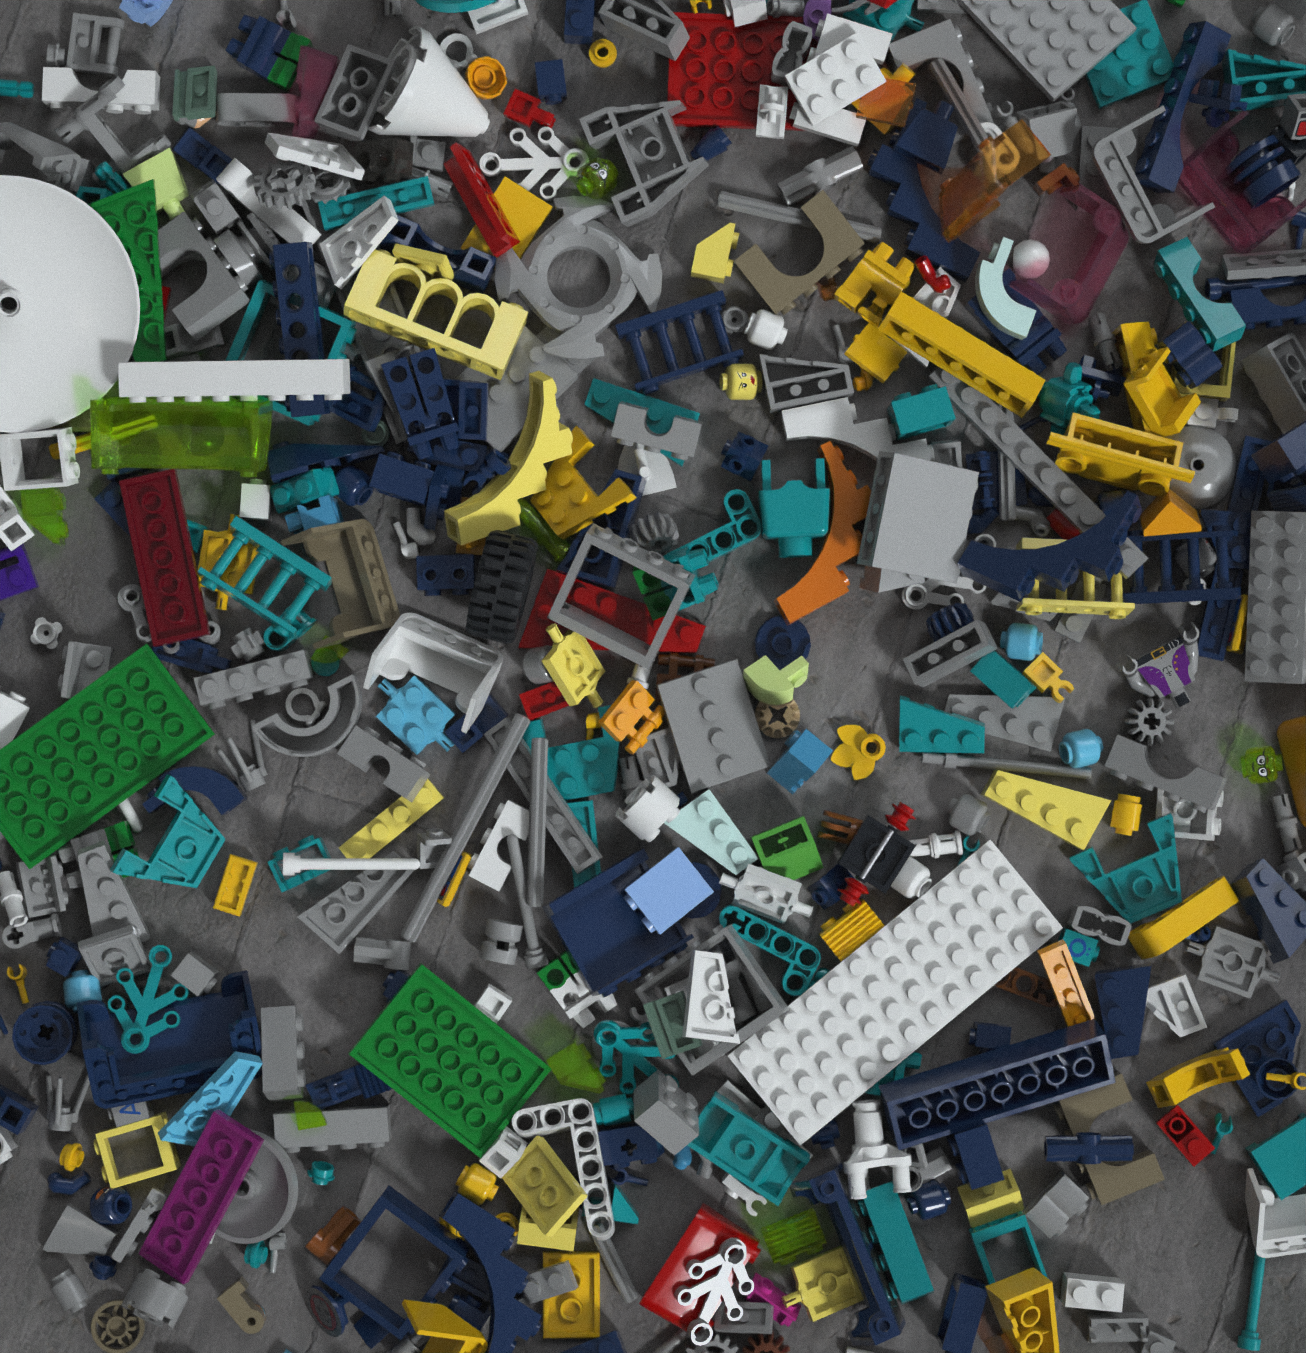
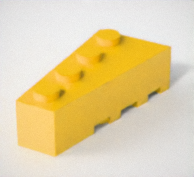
M1032 1267L985 1286L1011 1353H1060L1053 1283L1051 1280Z

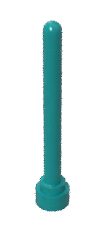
M1256 1250L1245 1330H1242L1241 1335H1238L1237 1341L1238 1348L1252 1351H1260L1261 1338H1258L1259 1332H1256L1266 1260V1258L1258 1256Z

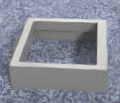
M593 523L580 545L547 618L649 669L696 575L683 569V565L673 564L665 560L658 552L647 551L639 547L638 543L634 540L622 538L614 534L610 528L604 529ZM591 545L678 588L651 645L565 602Z
M720 924L707 933L710 937L702 944L697 940L684 949L687 953L679 960L674 956L661 965L664 968L662 972L655 976L652 971L639 980L641 986L634 991L643 1004L657 1000L658 997L652 989L691 962L692 950L707 952L727 938L773 1005L772 1008L736 1031L741 1043L787 1012L789 1008L732 924L725 928ZM720 1042L700 1057L696 1055L693 1049L679 1053L678 1056L693 1076L739 1044Z

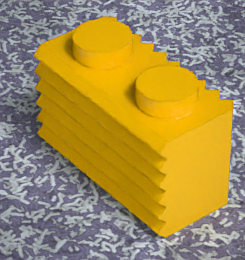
M864 899L860 900L862 905L856 902L854 907L847 903L842 908L845 913L837 919L834 916L830 917L820 926L823 930L819 933L820 937L841 962L885 926Z

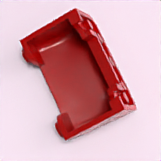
M703 1202L652 1284L642 1296L639 1304L687 1332L690 1322L698 1318L708 1292L693 1299L691 1304L683 1306L675 1299L676 1289L683 1285L691 1287L717 1274L720 1267L719 1265L706 1271L700 1279H693L686 1272L687 1263L693 1259L702 1261L718 1253L720 1245L726 1239L738 1238L745 1244L747 1249L746 1259L743 1262L745 1267L747 1262L753 1264L761 1252V1249L757 1247L760 1240ZM732 1248V1249L729 1251L728 1255L733 1254L734 1251H735V1248ZM695 1266L692 1269V1273L697 1272L699 1270V1266ZM733 1268L728 1277L731 1287L737 1279ZM684 1292L681 1295V1299L686 1298L688 1292ZM720 1295V1298H719V1300H718V1302H717V1305H716V1307H715V1309H714V1312H713L712 1316L714 1315V1313L716 1312L717 1308L719 1307V1305H720L721 1302L723 1301V1298H722L721 1295ZM710 1319L708 1324L711 1328L714 1325L715 1321ZM701 1326L694 1333H698L701 1330Z

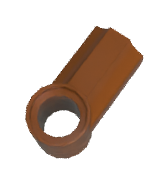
M343 1205L333 1215L327 1225L318 1230L305 1247L327 1265L342 1248L341 1244L360 1224L361 1220L354 1212Z

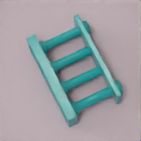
M235 516L230 524V529L233 532L232 541L210 572L202 567L199 568L200 583L211 591H215L217 588L271 623L273 625L272 630L282 637L286 638L289 635L295 638L297 629L291 624L314 591H318L319 588L324 592L327 591L332 583V577L238 516ZM249 542L257 548V555L233 588L219 578L242 545H246ZM273 558L281 563L279 566L281 570L259 602L256 603L245 596L244 592L266 560L270 561ZM297 573L305 579L303 581L305 585L281 619L267 609L290 575L294 576Z

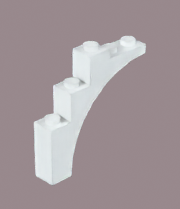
M848 397L783 410L780 413L786 442L805 439L831 441L851 447L869 456L875 462L878 460L879 451L935 461L932 444L927 445L926 438L893 445L892 441L896 440L893 424H888L887 418L853 424V420H857V413L854 403L849 404Z

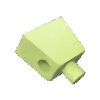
M170 148L123 173L132 187L151 179L155 180L157 214L165 210L171 221L182 212H185L180 201L187 198L189 193L177 158Z

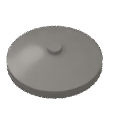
M255 1130L251 1131L263 1138L264 1142L215 1232L219 1237L239 1244L257 1243L279 1232L292 1217L298 1199V1179L288 1154L271 1137Z

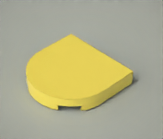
M395 244L392 253L397 258V264L408 263L416 266L424 274L426 282L436 278L453 281L454 273L447 255Z

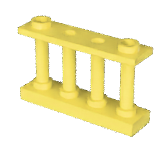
M1022 538L1017 543L1016 550L1038 549L1056 545L1066 540ZM1083 571L1084 601L1067 600V589L1065 592L1056 589V599H1039V580L1035 579L1034 587L1028 594V598H1023L1016 605L1017 611H1025L1027 615H1041L1042 612L1109 615L1110 619H1124L1135 609V603H1123L1122 575L1120 573L1114 574L1111 578V602L1095 601V576Z

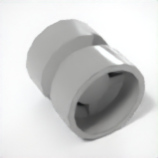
M488 918L484 932L488 938L482 942L479 957L493 962L515 965L518 952L515 943L520 941L523 925ZM497 940L505 942L503 948L497 946Z

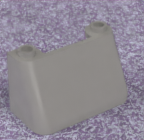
M11 122L0 123V150H5L0 167V175L38 179L72 193L81 165V157L76 152Z

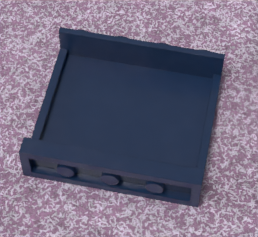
M644 849L630 854L542 906L592 996L602 994L603 998L618 990L617 984L624 980L629 983L642 975L640 970L647 966L652 969L665 961L663 956L671 951L674 955L688 947L686 942L694 938L692 934L687 935L679 920L662 934H658L656 930L650 933L641 921L645 917L638 908L633 911L623 898L627 895L624 889L649 870L645 862L649 857Z

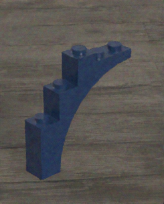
M917 98L913 106L907 105L901 117L902 120L906 121L902 130L896 129L890 140L889 145L894 147L891 148L882 144L879 151L873 150L867 162V165L871 166L868 175L898 189V191L891 190L885 203L890 206L887 215L917 228L916 231L910 229L904 241V244L908 246L905 254L915 259L926 255L934 268L938 269L941 267L949 275L966 282L981 252L961 241L943 224L932 209L922 188L917 163L894 152L898 140L921 109L926 107L927 102Z
M1127 491L1116 507L1098 524L1082 534L1059 544L1038 549L1011 550L991 547L971 540L957 564L963 576L1019 602L1022 601L1025 594L1028 595L1032 591L1035 579L1065 592L1069 584L1072 585L1076 581L1079 569L1109 582L1114 574L1117 575L1123 565V557L1119 547L1124 544L1131 524L1136 523L1141 515L1142 508L1138 495Z
M454 1191L439 1216L461 1234L471 1246L482 1266L488 1286L491 1309L489 1334L487 1337L488 1347L485 1353H512L517 1344V1341L514 1340L517 1335L527 1341L530 1336L534 1337L542 1324L539 1321L542 1317L539 1313L514 1298L516 1293L521 1294L528 1283L526 1278L528 1272L500 1255L503 1250L507 1251L514 1242L515 1236H513L515 1229Z

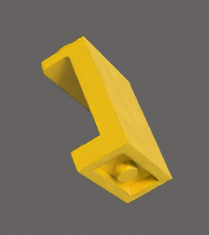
M1168 347L1158 350L1157 348H1151L1144 352L1138 365L1130 370L1131 374L1123 383L1152 433L1162 437L1180 433L1201 403L1196 393L1182 397L1163 365L1164 360L1171 352Z

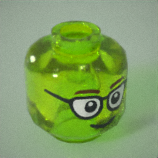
M600 157L593 158L577 171V189L583 196H588L594 200L601 199L617 186L618 171L610 160Z
M1272 746L1248 748L1245 751V756H1241L1243 778H1248L1252 784L1276 781L1278 771H1283L1281 754L1276 755Z

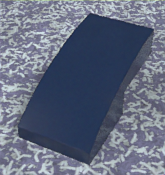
M187 127L171 149L208 178L214 179L218 185L220 183L216 178L232 161L230 157L216 146L210 144L190 127Z
M489 694L482 711L467 733L461 731L466 714L450 726L445 733L457 748L464 753L480 740L484 733L505 719L508 714L496 699Z

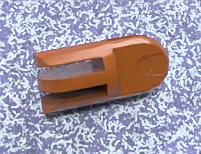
M824 810L823 815L847 821L848 825L844 827L821 820L820 826L844 832L845 836L842 838L818 831L817 837L848 845L863 820Z

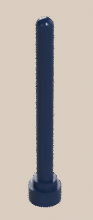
M1306 275L1225 282L1224 279L1220 280L1218 277L1206 278L1205 296L1206 299L1212 301L1220 300L1221 297L1226 296V293L1231 290L1257 287L1262 290L1306 285Z

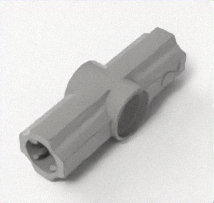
M851 146L827 159L820 158L808 164L802 169L803 171L777 183V187L786 205L790 206L814 193L817 195L822 190L824 192L829 190L841 179L863 169V165L857 151Z

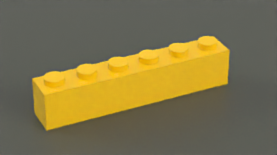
M902 291L891 305L878 328L879 331L1021 418L1033 405L1046 381L1035 372L1020 365L1009 356L994 349L986 342L976 338L960 326L950 322Z

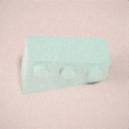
M709 789L682 807L673 821L670 823L664 822L735 875L747 868L748 863L752 864L759 859Z

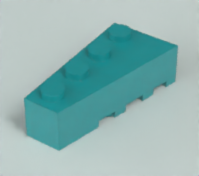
M891 1181L866 1190L867 1198L859 1200L858 1203L863 1217L869 1216L873 1225L868 1228L873 1244L879 1243L883 1252L878 1257L883 1271H890L893 1281L888 1284L894 1299L899 1298L903 1305L934 1293V1289L898 1193L893 1192L894 1184Z

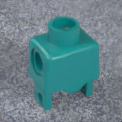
M816 458L814 461L815 489L807 487L801 480L787 481L780 489L771 490L770 460L761 461L762 490L757 494L762 525L761 533L765 540H778V554L780 558L813 556L812 539H821L828 532L830 489L825 488L824 458Z

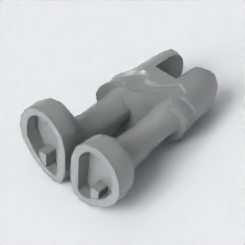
M717 944L712 947V952L723 954L729 990L735 1004L734 1024L742 1022L757 1013L738 978L741 972L752 992L758 1011L762 1012L773 1007L732 945L730 944L736 959L728 962L723 949Z

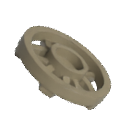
M123 1299L106 1302L95 1312L92 1318V1337L95 1343L108 1353H126L131 1351L139 1344L145 1332V1320L137 1316L126 1318L128 1310L123 1308V1315H118L117 1311ZM115 1305L112 1311L113 1316L110 1313L102 1312L104 1309ZM130 1305L128 1306L129 1309L134 1311L135 1308ZM99 1316L108 1318V1322L105 1323ZM129 1321H139V1323L135 1326H130ZM97 1323L102 1328H106L101 1337L97 1333ZM139 1328V1334L134 1341L132 1333L129 1331H135ZM108 1334L112 1339L104 1343L103 1341ZM125 1335L128 1337L130 1345L123 1340ZM118 1339V1343L124 1348H113L108 1345Z

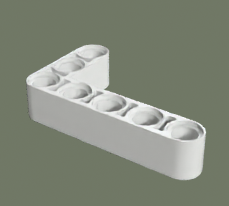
M578 1098L517 1111L512 1118V1126L515 1132L522 1138H534L537 1135L544 1136L571 1131L580 1186L588 1195L583 1201L587 1227L595 1239H609L615 1231V1223L598 1136V1127L591 1103L586 1099ZM579 1107L589 1109L588 1116L583 1120H578L574 1117V1112ZM552 1112L561 1114V1120L556 1125H549L546 1122L547 1116ZM522 1118H532L533 1125L529 1130L523 1131L519 1129V1122ZM585 1134L594 1137L593 1144L588 1148H583L579 1145L580 1138ZM590 1162L599 1165L598 1173L594 1176L584 1174V1168ZM599 1190L603 1192L604 1199L600 1204L593 1205L589 1202V1196L593 1191ZM599 1219H606L609 1222L608 1230L604 1233L594 1231V1224Z

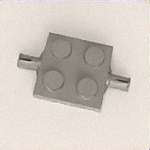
M1214 925L1210 939L1205 946L1191 940L1187 943V945L1196 947L1197 950L1186 946V952L1201 956V964L1195 979L1250 999L1255 986L1261 979L1275 984L1279 982L1278 979L1269 977V975L1280 978L1281 973L1265 968V958L1269 949L1262 942Z

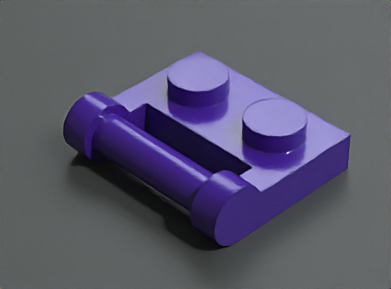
M21 544L13 551L8 547L0 549V561L13 556H17L19 563L0 570V601L39 587L24 544Z

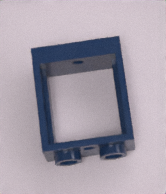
M954 1273L936 1336L941 1349L945 1350L944 1353H971L987 1298V1291L982 1280Z

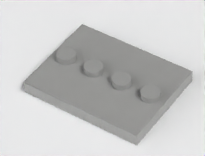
M524 326L501 380L469 367L455 378L488 383L487 440L483 441L492 450L497 449L500 452L505 450L522 432L527 417L530 396L529 373L541 371L552 377L557 387L556 399L578 379V375L558 356L545 353L542 350L545 344L526 326Z
M732 659L656 685L690 793L771 766L737 659Z

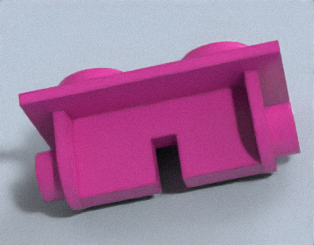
M756 1272L752 1279L754 1290L752 1293L745 1295V1299L749 1302L770 1303L774 1306L773 1320L781 1326L786 1325L789 1327L793 1321H796L801 1305L796 1303L786 1308L783 1304L782 1296L788 1294L774 1286L771 1280L762 1277Z

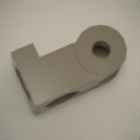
M241 1276L223 1290L217 1297V1300L245 1333L255 1334L263 1328L267 1318L266 1312L260 1305L254 1304L245 1290L249 1283Z

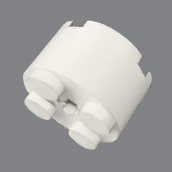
M651 775V782L647 779L642 781L624 800L628 804L624 811L619 808L615 816L640 840L645 839L649 843L659 834L660 830L658 828L665 821L670 823L677 817L680 812L677 808L680 798L658 777Z

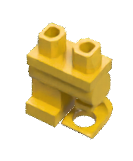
M881 242L873 251H867L864 258L858 263L847 280L834 293L836 301L853 313L857 312L860 317L877 329L882 322L886 307L892 305L901 291L904 293L910 285V277L915 268V264L905 257H902L895 268L887 263L894 250L884 242ZM874 291L876 298L872 301V305L868 308L861 306L870 292Z

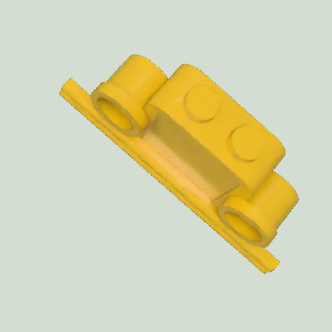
M1074 412L1070 417L1069 425L1064 435L1050 432L1046 442L1048 445L1060 448L1055 464L1062 471L1078 474L1084 478L1128 490H1140L1152 496L1167 494L1172 479L1191 483L1195 475V471L1179 467L1184 442Z

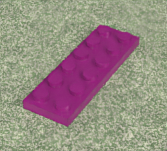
M215 1110L138 1254L183 1285L188 1283L264 1139L221 1110Z

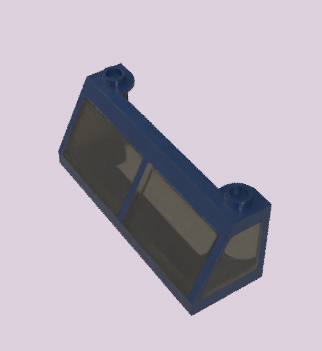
M842 1163L833 1164L792 1182L789 1188L793 1197H806L811 1205H816L820 1202L825 1203L865 1302L866 1308L854 1313L857 1318L856 1326L853 1330L847 1332L852 1345L876 1346L900 1335L906 1324L897 1300L892 1295L888 1284V1277L886 1272L883 1271L878 1252L873 1244L857 1200L849 1199L848 1178L846 1173H844Z

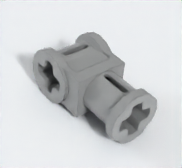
M52 913L49 918L26 922L18 927L8 925L2 933L4 944L12 949H18L30 942L52 936L61 938L63 936L61 921L57 913ZM16 930L17 932H23V937L19 940L12 937V933L16 932Z

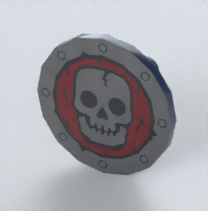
M313 1285L308 1288L305 1293L306 1305L316 1324L329 1336L338 1337L343 1334L345 1325L349 1322L344 1305L349 1301L341 1295L333 1299L320 1286Z

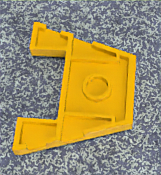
M577 425L571 432L573 436V442L571 443L572 454L554 460L545 479L546 490L535 493L530 500L555 534L563 540L592 524L594 518L603 513L608 515L615 511L616 506L625 501L630 503L636 498L635 494L619 477L602 494L597 496L574 467L594 446L589 437Z

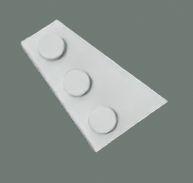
M274 133L267 134L265 144L278 159L291 160L362 180L365 170L342 144Z

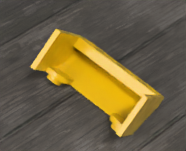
M403 1300L402 1306L416 1334L431 1336L422 1353L486 1352L488 1344L483 1334L446 1306Z

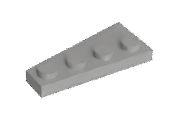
M948 694L944 712L950 714L953 712L985 723V734L1051 752L1065 697H1063L1064 700L1061 703H1057L1052 697L1028 696L1018 708L1015 706L1012 709L995 695Z
M394 850V851H392L391 853H389L387 856H385L384 858H403V857H401V856ZM365 870L297 917L338 954H341L414 870Z

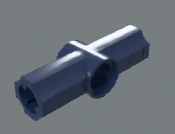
M1079 1132L1075 1135L1045 1136L1044 1139L1045 1161L1050 1162L1076 1161L1079 1164H1100L1101 1161H1132L1134 1155L1132 1136L1126 1134L1101 1135V1133Z

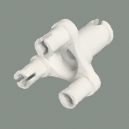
M880 1100L854 1101L852 1105L855 1107V1112L853 1113L855 1144L851 1145L852 1154L847 1155L848 1161L844 1162V1173L848 1176L849 1199L867 1198L866 1190L871 1189L868 1168L887 1165L892 1167L893 1192H911L909 1166L912 1165L911 1154L898 1150L897 1147L884 1142L882 1114L878 1107Z

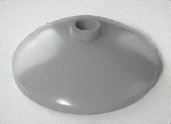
M1194 425L1184 426L1180 433L1165 437L1184 442L1179 467L1195 471L1191 483L1172 479L1169 488L1195 510L1210 507L1223 499L1233 485L1236 472L1235 455L1228 441L1215 430ZM1196 460L1202 464V469L1199 471L1193 467V462Z

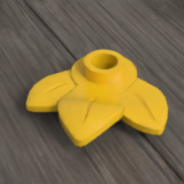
M858 725L839 727L837 733L843 743L834 750L830 760L841 767H852L854 780L868 777L874 770L875 761L882 758L885 753L886 746L884 740L877 734H867ZM869 742L876 744V751L874 753H869L866 750V745Z

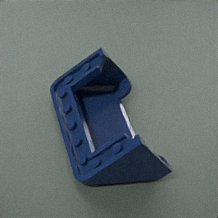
M248 971L235 972L225 976L221 981L222 992L188 998L183 1001H175L149 1015L146 1027L163 1019L164 1014L168 1011L177 1012L180 1015L181 1021L176 1028H167L151 1037L147 1049L138 1054L129 1053L123 1048L121 1036L124 1029L115 1013H108L105 1003L99 1000L77 1003L82 1050L95 1105L107 1109L198 1091L235 1051L260 1056L262 1061V1047ZM126 1010L132 1022L135 1023L137 1010ZM174 1014L168 1015L166 1022L169 1025H174L177 1022V1016ZM139 1034L132 1035L130 1038L133 1045L139 1044L141 1036ZM262 1065L253 1080L262 1075Z

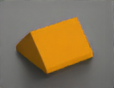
M1170 488L1167 494L1157 496L1140 515L1144 537L1202 531L1197 510Z

